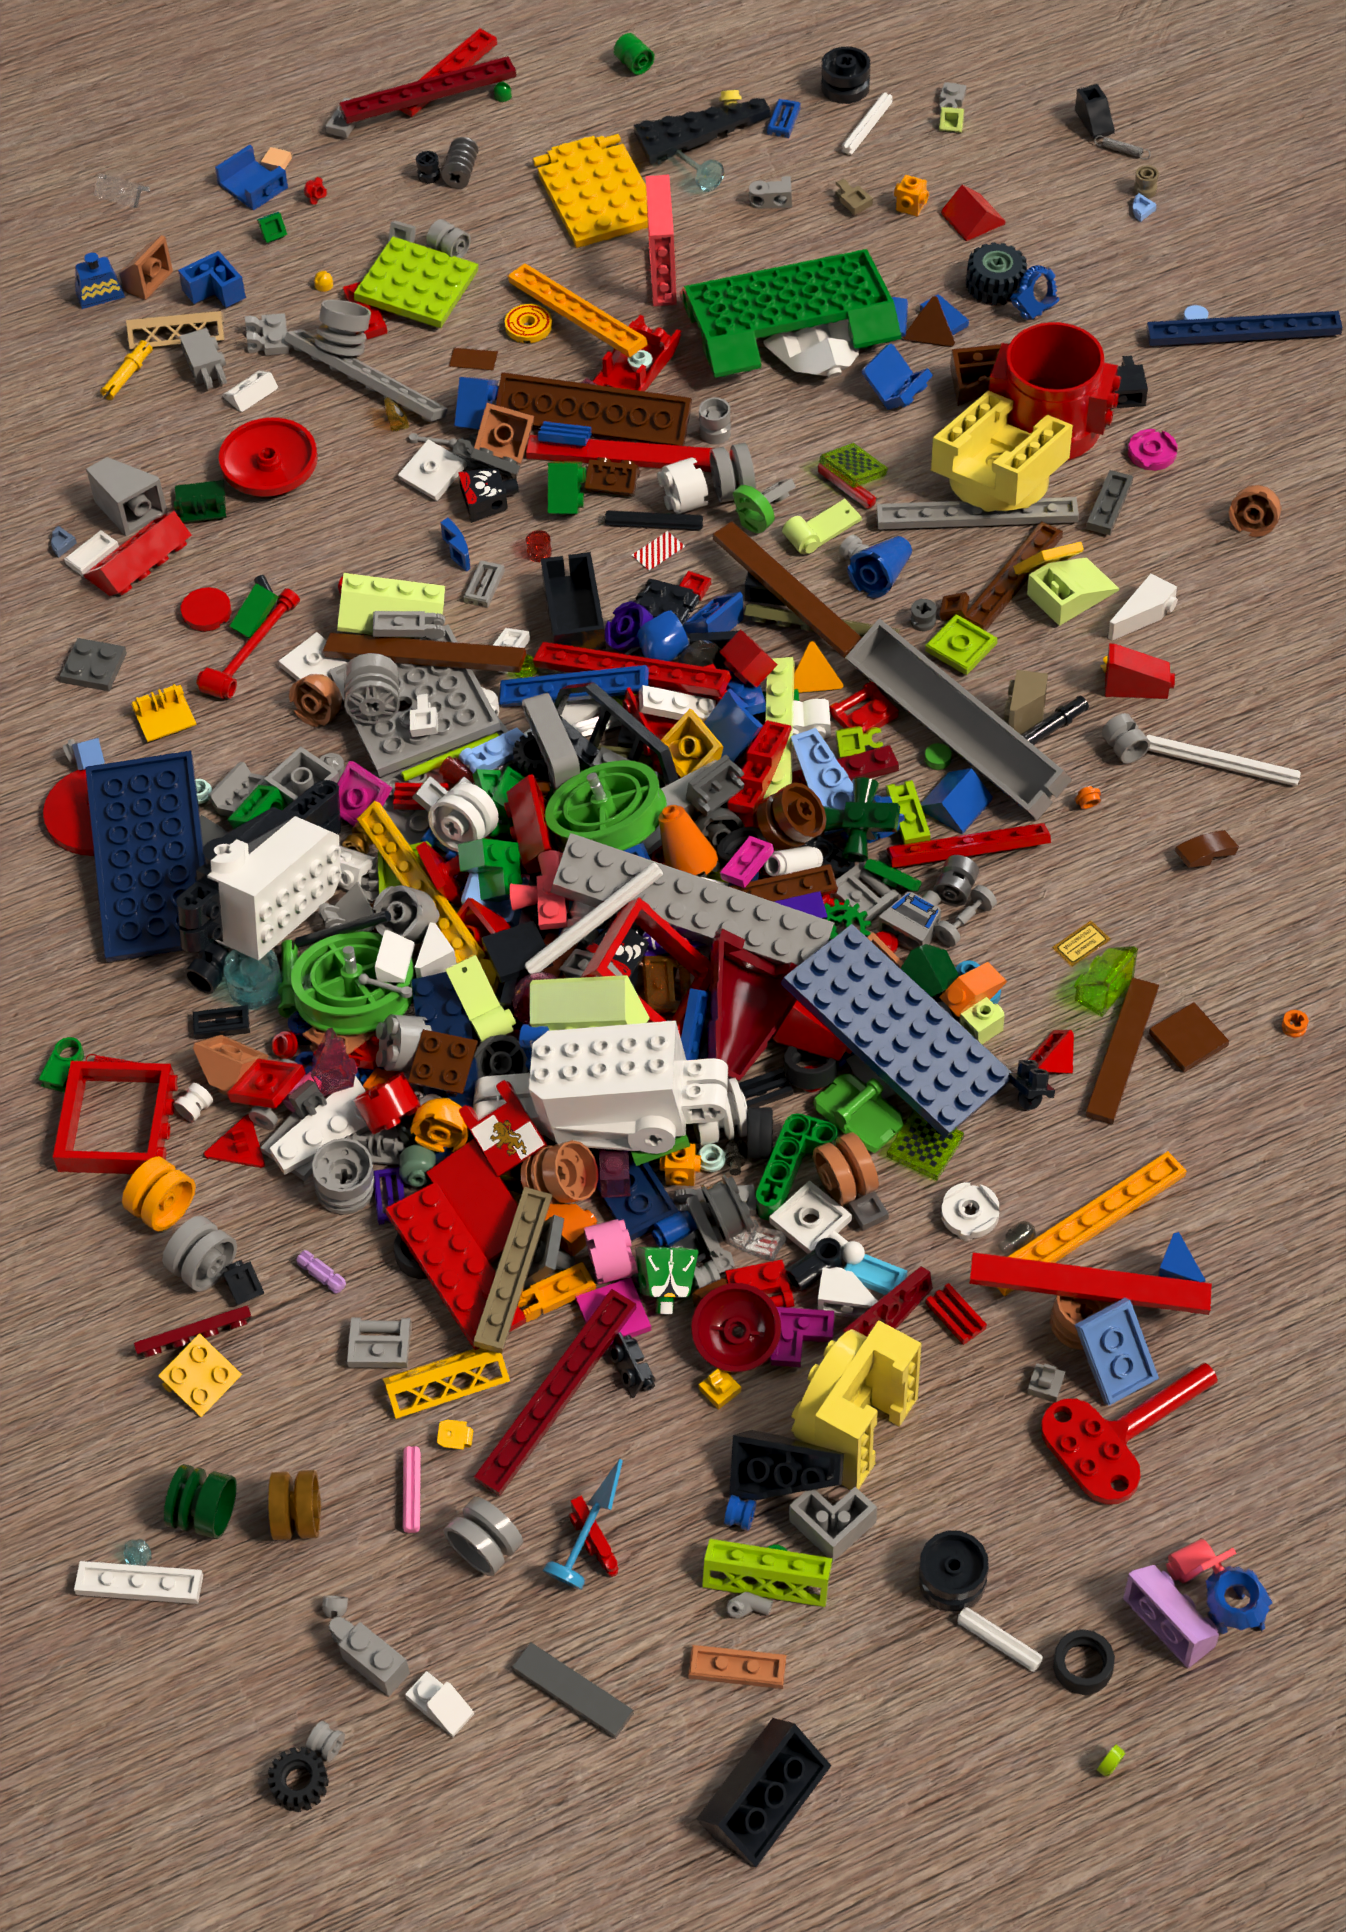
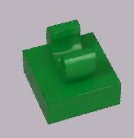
M277 211L257 219L264 242L267 243L288 235L280 212Z

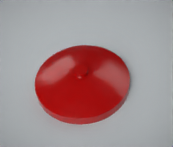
M277 417L260 418L237 427L225 438L219 451L220 469L225 480L236 490L253 496H275L296 489L312 475L318 461L316 442L312 434L295 421Z
M86 769L76 770L62 778L49 792L44 803V822L50 837L61 848L78 855L94 856Z

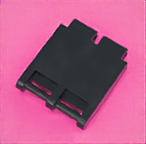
M648 579L643 592L638 593L635 603L645 607L653 615V618L664 612L672 611L683 626L690 616L689 613L694 610L700 600L698 599L699 595L693 593V589L655 579Z

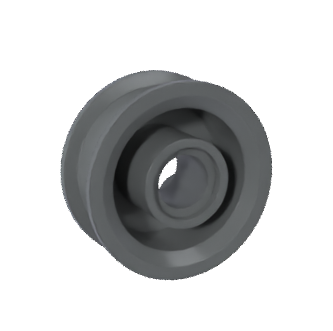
M723 1175L721 1182L708 1188L704 1185L700 1186L714 1222L727 1245L730 1244V1238L746 1232L748 1235L752 1234L751 1229L754 1228V1224L751 1220V1213L745 1201L741 1200L739 1189L732 1176L727 1178Z

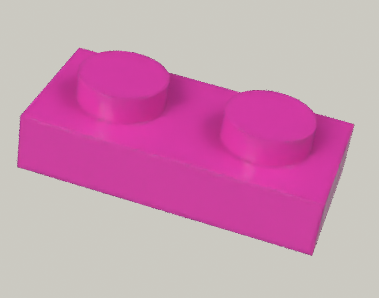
M749 836L720 872L722 880L745 888L773 854V844Z

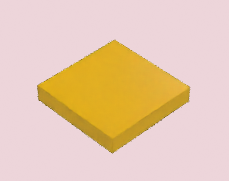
M1082 542L1044 550L1013 567L1018 575L1036 571L1048 563L1068 560L1083 552L1084 548Z

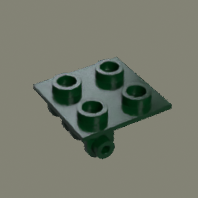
M224 480L175 485L176 501H174V508L183 523L226 518Z

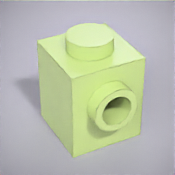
M985 997L961 1013L960 1024L981 1044H984L1003 1031L1005 1015L998 1004H993Z

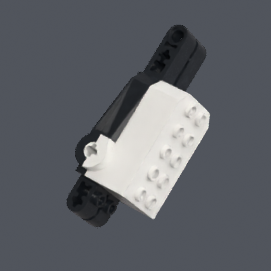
M330 780L318 781L285 809L280 810L272 807L223 837L206 843L203 847L204 864L196 870L195 883L183 892L176 902L180 946L183 950L196 953L206 949L211 943L215 942L224 948H232L259 961L314 913L321 904L334 895L342 874L340 868L341 850L339 846V834L341 832L340 798L337 783Z

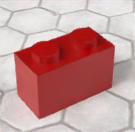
M741 629L720 651L727 659L724 664L744 684L749 681L756 688L778 665Z

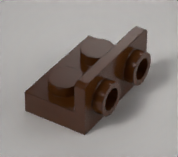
M598 457L596 460L589 459L585 490L634 496L637 477H640L639 467L634 462L628 460L616 463L603 457Z

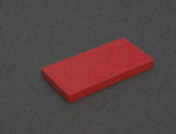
M472 1139L426 1173L433 1183L437 1182L489 1263H492L503 1253L518 1204L501 1178L497 1176L477 1142Z

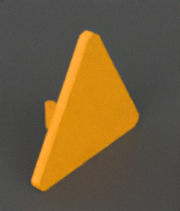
M810 641L794 672V689H798L799 693L842 689V681L815 642Z

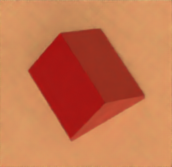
M964 185L958 188L941 210L942 216L965 241L1003 226L1006 222L980 193Z

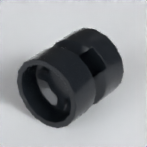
M213 942L206 949L199 952L198 958L191 962L184 974L195 988L204 993L211 994L222 982V977L227 976L232 970L236 961L226 948Z

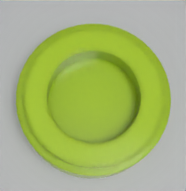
M1116 1744L1104 1758L1097 1771L1105 1777H1109L1125 1756V1751Z

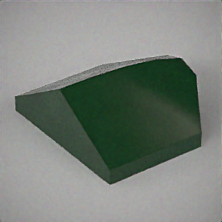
M928 944L911 950L900 967L931 998L944 993L959 977L947 950Z

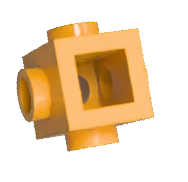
M905 175L901 183H897L894 190L896 211L918 217L929 198V191H926L927 180Z
M690 1144L687 1148L660 1157V1171H665L666 1185H695V1173L701 1172V1155H696L695 1144Z

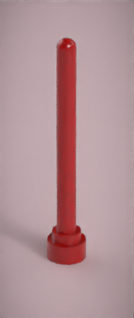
M285 588L279 594L278 605L223 670L224 673L233 676L285 611L294 610L299 604L300 598L293 590Z

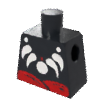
M496 468L458 472L460 490L471 523L507 510V495L519 493L517 479L502 481L500 472Z
M633 922L611 960L621 974L627 975L630 981L649 947V942L643 938L646 932L635 922ZM608 929L592 941L585 951L595 953Z

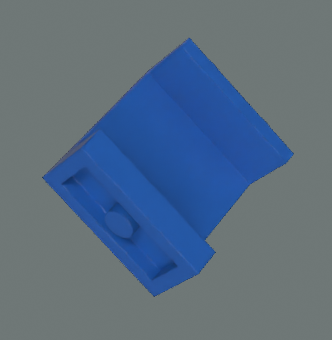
M248 145L215 167L218 185L253 211L288 188L285 170L280 166L271 172L255 161L253 146Z

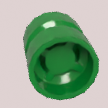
M633 33L622 35L614 45L613 53L615 57L636 75H641L648 71L654 62V52Z

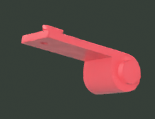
M1199 1539L1170 1554L1166 1567L1174 1580L1187 1583L1211 1569L1214 1570L1215 1574L1223 1571L1224 1567L1221 1563L1235 1555L1236 1552L1232 1548L1215 1556L1210 1545L1204 1539Z

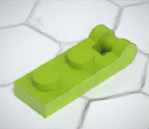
M905 781L903 785L895 786V784L886 785L887 796L891 797L893 803L899 804L900 814H903L905 818L904 821L899 823L903 844L931 840V834L913 781Z

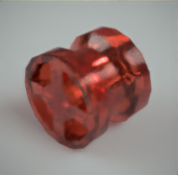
M536 530L527 535V555L530 560L541 562L542 558L551 557V538L547 532Z

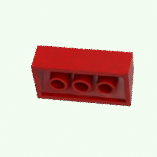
M175 511L166 513L153 519L83 575L88 581L109 596L118 593L122 596L132 589L131 583L136 579L141 581L151 573L149 569L152 566L156 565L158 567L169 559L167 555L171 551L178 552L187 545L185 540L192 536V534Z

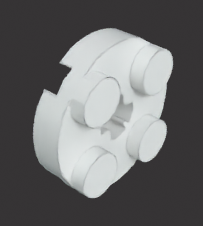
M970 1183L957 1184L949 1189L944 1196L941 1206L942 1221L947 1229L953 1234L958 1235L961 1240L970 1241L973 1238L985 1236L995 1228L999 1221V1201L993 1191L981 1184L980 1187L970 1186ZM970 1206V1209H972L974 1206L977 1210L974 1215H968L965 1213V1207Z

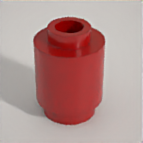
M207 667L198 674L196 684L202 693L221 699H230L236 691L237 680L232 678L230 674Z

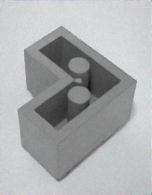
M856 1487L849 1491L834 1506L816 1490L805 1491L789 1505V1521L826 1557L832 1558V1562L867 1532L877 1520V1506Z

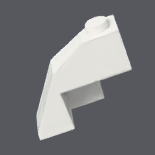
M848 319L827 325L822 324L812 328H803L796 333H778L763 341L764 345L793 371L828 376V378L841 375V371L848 368L859 355V348H854L848 335Z

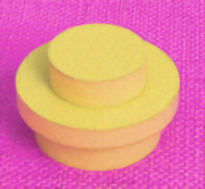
M739 90L721 91V97H719V101H724V106L741 100Z

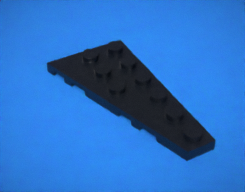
M753 98L748 102H734L728 104V106L709 107L698 112L689 111L684 115L665 116L654 121L645 120L639 124H634V133L651 165L656 163L657 158L665 155L669 158L675 155V150L680 148L689 150L718 138L717 134L726 130V133L729 134L735 131V126L740 124L748 126L771 117L770 108L764 98Z

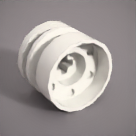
M736 1078L728 1079L725 1118L716 1122L692 1124L699 1146L719 1142V1129L721 1128L724 1129L729 1140L734 1139V1126L739 1137L747 1136L748 1109L744 1094Z

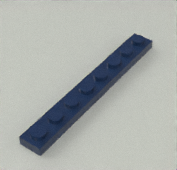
M1339 311L1154 321L1147 322L1146 329L1149 345L1158 346L1341 335L1343 327Z

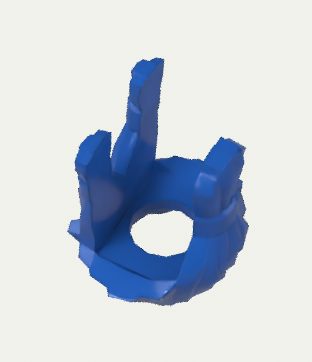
M1228 1566L1217 1574L1213 1571L1212 1575L1206 1580V1603L1210 1608L1208 1617L1217 1627L1218 1633H1228L1227 1627L1242 1631L1246 1628L1258 1626L1263 1631L1265 1629V1618L1270 1610L1269 1606L1273 1602L1264 1586L1260 1583L1258 1576L1253 1570H1243L1239 1566L1234 1568ZM1232 1586L1240 1600L1246 1595L1250 1597V1601L1243 1608H1233L1226 1603L1225 1591Z

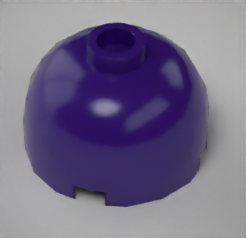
M632 601L618 606L613 611L615 616L612 622L607 621L605 626V639L608 645L625 654L629 649L640 646L637 637L638 630L646 622L653 619V615L645 607Z

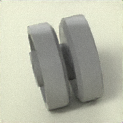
M746 443L732 445L729 453L724 447L710 449L711 475L720 503L733 501V492L740 485H748L756 489L753 463Z
M202 1215L195 1216L175 1231L163 1252L162 1262L167 1270L181 1277L182 1281L193 1290L198 1292L204 1291L215 1285L223 1277V1273L227 1272L226 1266L232 1264L236 1256L237 1243L226 1232L218 1230L217 1225Z
M473 1497L462 1510L464 1518L455 1517L445 1527L444 1534L451 1546L470 1565L487 1576H494L505 1563L503 1555L512 1556L522 1545L523 1539L516 1526L497 1507L481 1497Z

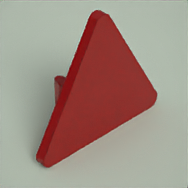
M245 1115L204 1152L206 1159L258 1168L265 1166L254 1124L249 1115Z

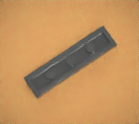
M530 1642L512 1666L515 1673L614 1739L617 1738L634 1714L632 1708L532 1642Z

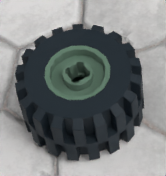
M993 242L991 245L983 244L981 248L977 247L974 249V253H971L967 265L966 288H968L969 294L974 295L973 298L976 300L981 299L982 303L985 304L991 302V305H997V303L1001 302V305H1005L1007 300L1012 302L1010 297L1012 294L1018 293L1019 282L1027 270L1025 256H1022L1020 250H1015L1013 246H1006L1005 243L996 244V242Z

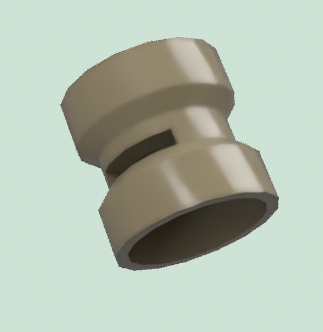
M1143 165L1136 170L1135 195L1140 193L1146 198H1152L1156 195L1159 172L1155 167Z

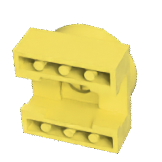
M987 391L933 437L931 471L949 478L952 490L963 502L980 507L984 511L992 512L994 510L1007 511L1029 508L1047 492L1050 475L1069 459L1073 425L1046 415L1034 426L1033 433H1028L1007 424L1008 413L1013 409V400Z
M879 1320L868 1337L852 1329L846 1331L836 1342L833 1340L829 1342L823 1356L825 1358L820 1365L815 1364L808 1375V1380L811 1382L802 1401L796 1405L792 1413V1418L795 1419L792 1432H794V1436L797 1439L844 1453L841 1485L850 1490L854 1487L859 1490L875 1465L876 1451L873 1450L874 1428L877 1425V1410L871 1407V1405L889 1414V1421L900 1427L918 1399L921 1343Z

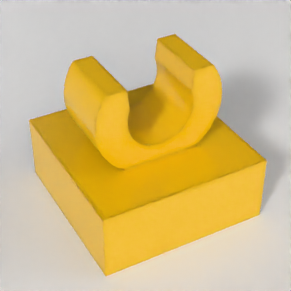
M716 1369L699 1384V1390L719 1410L741 1393V1386L726 1371Z

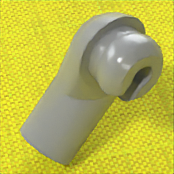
M744 1592L732 1598L728 1602L726 1610L729 1616L733 1618L743 1617L752 1611L769 1616L773 1601L750 1592Z

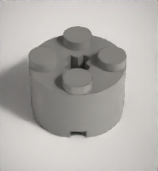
M402 885L384 889L378 895L373 910H376L375 914L386 910L391 914V921L375 925V928L382 936L384 931L388 930L413 941L414 944H419L424 940L430 922L436 923L440 916L433 899L426 892Z
M391 1014L385 1019L384 1023L379 1022L376 1028V1037L379 1039V1051L376 1054L377 1066L383 1067L386 1071L411 1072L423 1029L432 1031L431 1026L424 1023L427 1019L418 1016Z

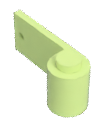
M843 499L808 522L801 516L790 518L784 524L782 533L799 553L809 554L860 522L862 517L846 499Z
M476 955L445 969L481 1043L491 1036L507 1035L513 1032L512 1025L516 1024L515 1019L509 1009L504 1011L502 1006H500Z

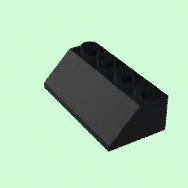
M772 1718L696 1819L717 1842L750 1866L756 1868L832 1765L795 1723Z

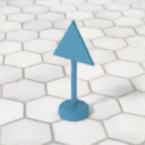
M618 1460L587 1503L592 1509L565 1566L555 1562H548L542 1570L544 1573L562 1583L582 1590L585 1584L584 1577L571 1569L600 1508L612 1509L623 1460Z

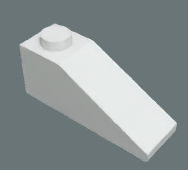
M1150 574L1110 621L1108 639L1113 641L1161 620L1167 612H1172L1178 601L1176 598L1177 586Z

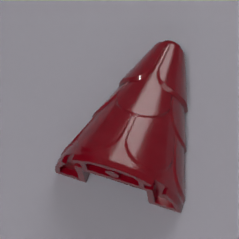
M722 928L715 932L711 948L710 1022L707 1023V1059L723 1060L728 1065V1079L736 1078L737 1081H740L768 1046V1040L781 1026L787 1014L796 1003L797 999L780 983L798 965L792 962L775 965L743 949L745 939Z

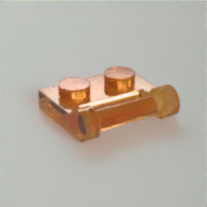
M644 956L642 962L645 1002L656 1012H676L691 986L690 972L673 956ZM673 967L679 969L681 1001H675Z

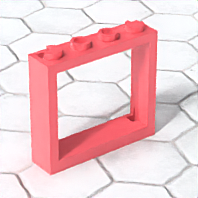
M669 175L645 176L653 306L677 305Z

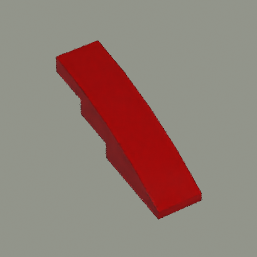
M768 720L765 722L747 751V762L742 769L744 775L740 778L745 784L744 789L729 799L728 809L730 811L751 816L755 814L781 760L792 730L791 725Z

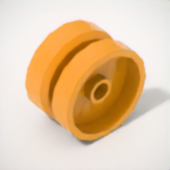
M160 1156L153 1157L144 1162L127 1182L122 1196L123 1207L134 1216L142 1218V1221L158 1232L167 1230L189 1208L195 1195V1181L184 1172L176 1170L175 1166Z

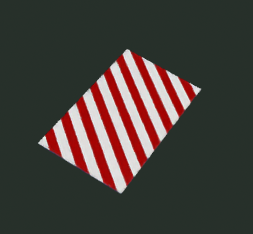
M667 531L632 554V556L650 571L685 546Z

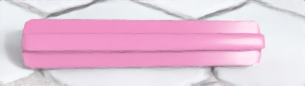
M408 1446L403 1450V1530L405 1533H417L420 1530V1449L417 1446Z

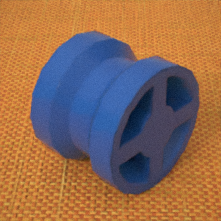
M731 1495L725 1513L724 1524L728 1526L740 1525L743 1530L749 1531L756 1510V1501L748 1500L745 1502L740 1500L738 1496Z

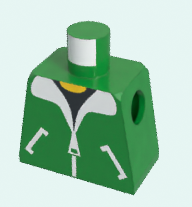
M635 1247L641 1294L656 1297V1313L673 1314L674 1297H689L698 1250L672 1247Z

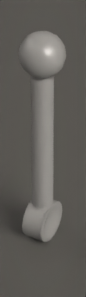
M416 433L409 435L411 443H417L418 441L426 442L429 439L434 443L450 445L453 448L457 442L455 438L446 440L420 437Z
M361 974L358 977V981L362 985L368 983L401 993V996L404 998L412 996V988L409 986L401 988L371 979L366 974Z

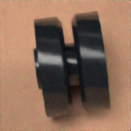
M842 46L834 48L824 55L821 65V91L826 98L839 104H851L859 102L867 96L870 91L871 61L867 53L855 47Z
M951 1530L936 1534L925 1543L920 1555L919 1586L924 1597L933 1606L944 1611L960 1612L965 1607H973L982 1598L987 1586L989 1570L988 1555L983 1544L973 1535L963 1531Z

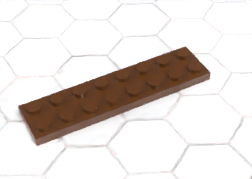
M501 372L496 405L534 416L532 427L541 428L544 421L591 427V435L653 444L685 446L692 399L682 396Z

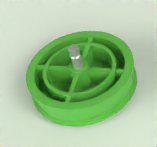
M612 761L590 767L562 784L547 804L545 819L548 827L553 832L557 847L562 852L565 850L570 833L624 851L636 846L659 826L658 817L662 810L667 807V801L663 791L659 788V780L656 773L649 766L636 761Z
M356 931L348 934L333 935L313 944L300 955L292 969L291 984L294 991L296 1009L308 1024L333 1034H362L375 1031L378 1023H384L389 1015H403L408 1010L414 1000L413 989L412 996L404 998L401 996V993L368 983L362 985L358 981V977L361 974H366L369 978L377 980L375 964L383 938L381 934ZM412 958L410 960L405 983H384H388L401 988L405 986H409L412 988V980L415 979L413 975Z

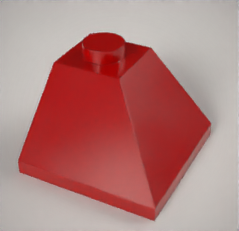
M468 898L457 914L486 956L483 959L490 960L482 944L481 937L509 929L511 926L503 917L473 898Z

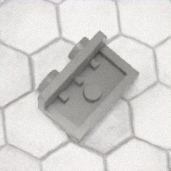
M239 762L208 794V798L219 815L230 817L258 785H265L264 779L267 776L251 773L244 762Z

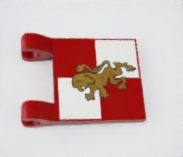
M505 1080L499 1082L496 1088L507 1103L481 1120H478L472 1107L465 1105L459 1109L463 1121L470 1129L498 1177L547 1146L519 1100L513 1086L509 1081Z

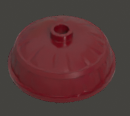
M729 1283L710 1291L697 1305L692 1319V1337L698 1352L709 1364L727 1372H746L759 1367L772 1356L781 1336L780 1315L774 1302L760 1289L744 1283ZM735 1328H741L743 1335L738 1338L734 1337L732 1331Z

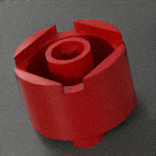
M403 1072L388 1078L389 1082L386 1081L375 1085L353 1100L373 1135L384 1129L388 1130L401 1122L400 1119L406 1115L408 1117L416 1113L421 1106Z

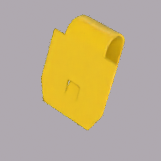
M441 1421L439 1423L437 1443L446 1448L464 1450V1447L470 1448L472 1446L473 1429L466 1427L467 1422Z

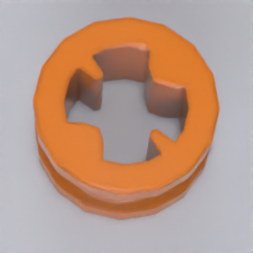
M1300 1010L1286 1012L1281 1026L1282 1031L1293 1038L1303 1036L1309 1022L1307 1015ZM1296 1020V1023L1300 1022V1026L1296 1027L1294 1023L1291 1025L1290 1021Z

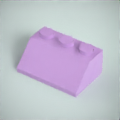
M1151 1565L1129 1573L1124 1594L1125 1602L1187 1669L1216 1647L1219 1634L1215 1624L1209 1618H1203L1196 1610L1192 1599L1186 1594L1182 1595L1174 1587L1172 1578L1165 1571L1160 1572L1155 1565Z

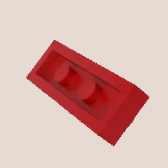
M361 282L342 287L347 301L364 306L371 312L369 327L366 331H362L366 335V340L387 334V326L379 309L354 300V292Z

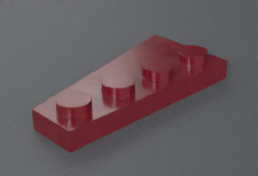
M920 1266L843 1330V1334L853 1329L868 1337L878 1320L897 1329L933 1289L930 1271Z

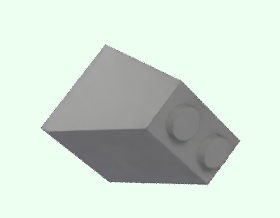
M108 457L86 468L95 503L126 537L143 528L156 517L168 513L161 482L157 476Z

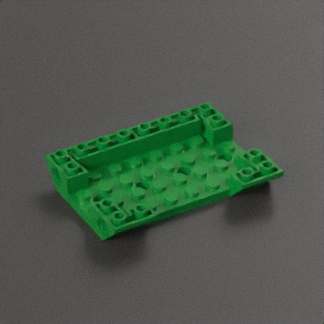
M868 249L686 285L680 291V298L691 323L697 322L700 329L703 352L715 378L762 368L756 338L767 337L773 334L788 333L793 330L812 328L817 325L836 323L848 319V335L855 349L901 339L894 301Z

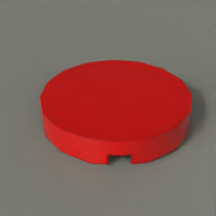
M205 587L192 591L183 599L181 604L183 621L189 624L190 628L198 631H211L219 628L220 624L224 621L226 623L230 619L232 613L230 598L218 588Z

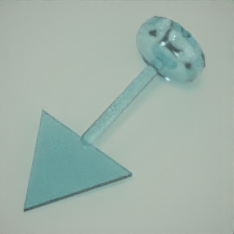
M684 149L675 150L676 156L697 170L695 182L700 189L709 192L719 186L724 176V167L721 163L710 159L699 165L681 152ZM665 155L658 157V165L669 158Z

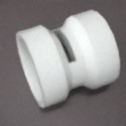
M192 1083L187 1088L185 1096L179 1097L173 1105L183 1118L190 1122H195L200 1117V1111L207 1109L213 1103V1098L201 1085Z

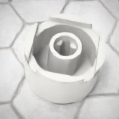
M692 457L663 466L662 471L657 473L658 482L661 487L664 486L666 496H664L665 506L668 511L674 510L676 514L708 504V501H704V497L708 496V489L701 468L696 469L693 463H697V461Z

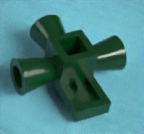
M866 777L853 779L854 802H846L845 810L823 806L826 814V826L823 832L837 829L845 830L849 837L844 847L842 858L851 862L867 861V840H876L877 832H897L900 806L898 803L873 802L879 783L874 779Z

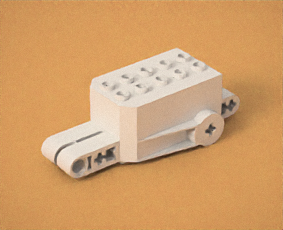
M676 1021L547 1031L533 1043L530 1073L481 1077L475 1082L473 1110L478 1120H481L507 1103L497 1090L496 1085L502 1080L509 1081L539 1133L545 1135L555 1144L573 1140L583 1143L588 1148L643 1151L658 1154L672 1149L675 1145V1136H685L686 1124L716 1122L725 1118L727 1111L728 1065L723 1060L712 1058L686 1060Z

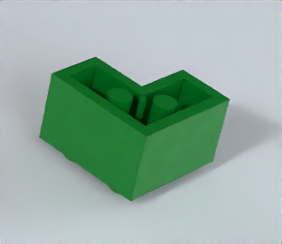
M552 461L548 463V513L578 514L580 513V508H584V493H580V487H582V483L586 482V467H582V462Z
M481 838L458 844L460 871L478 873L481 900L494 902L509 900L510 884L522 885L518 843Z

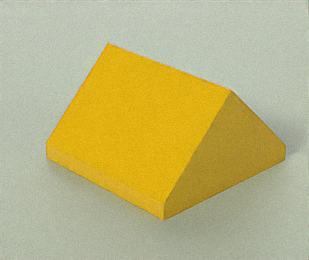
M689 709L661 739L669 747L676 772L681 778L714 760L718 761L722 756L723 745L692 709Z

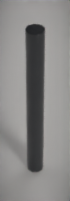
M386 910L296 937L295 944L298 948L333 935L348 934L391 921V914Z

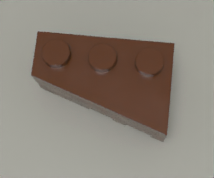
M1001 344L952 349L950 370L957 406L977 399L989 391L990 376Z

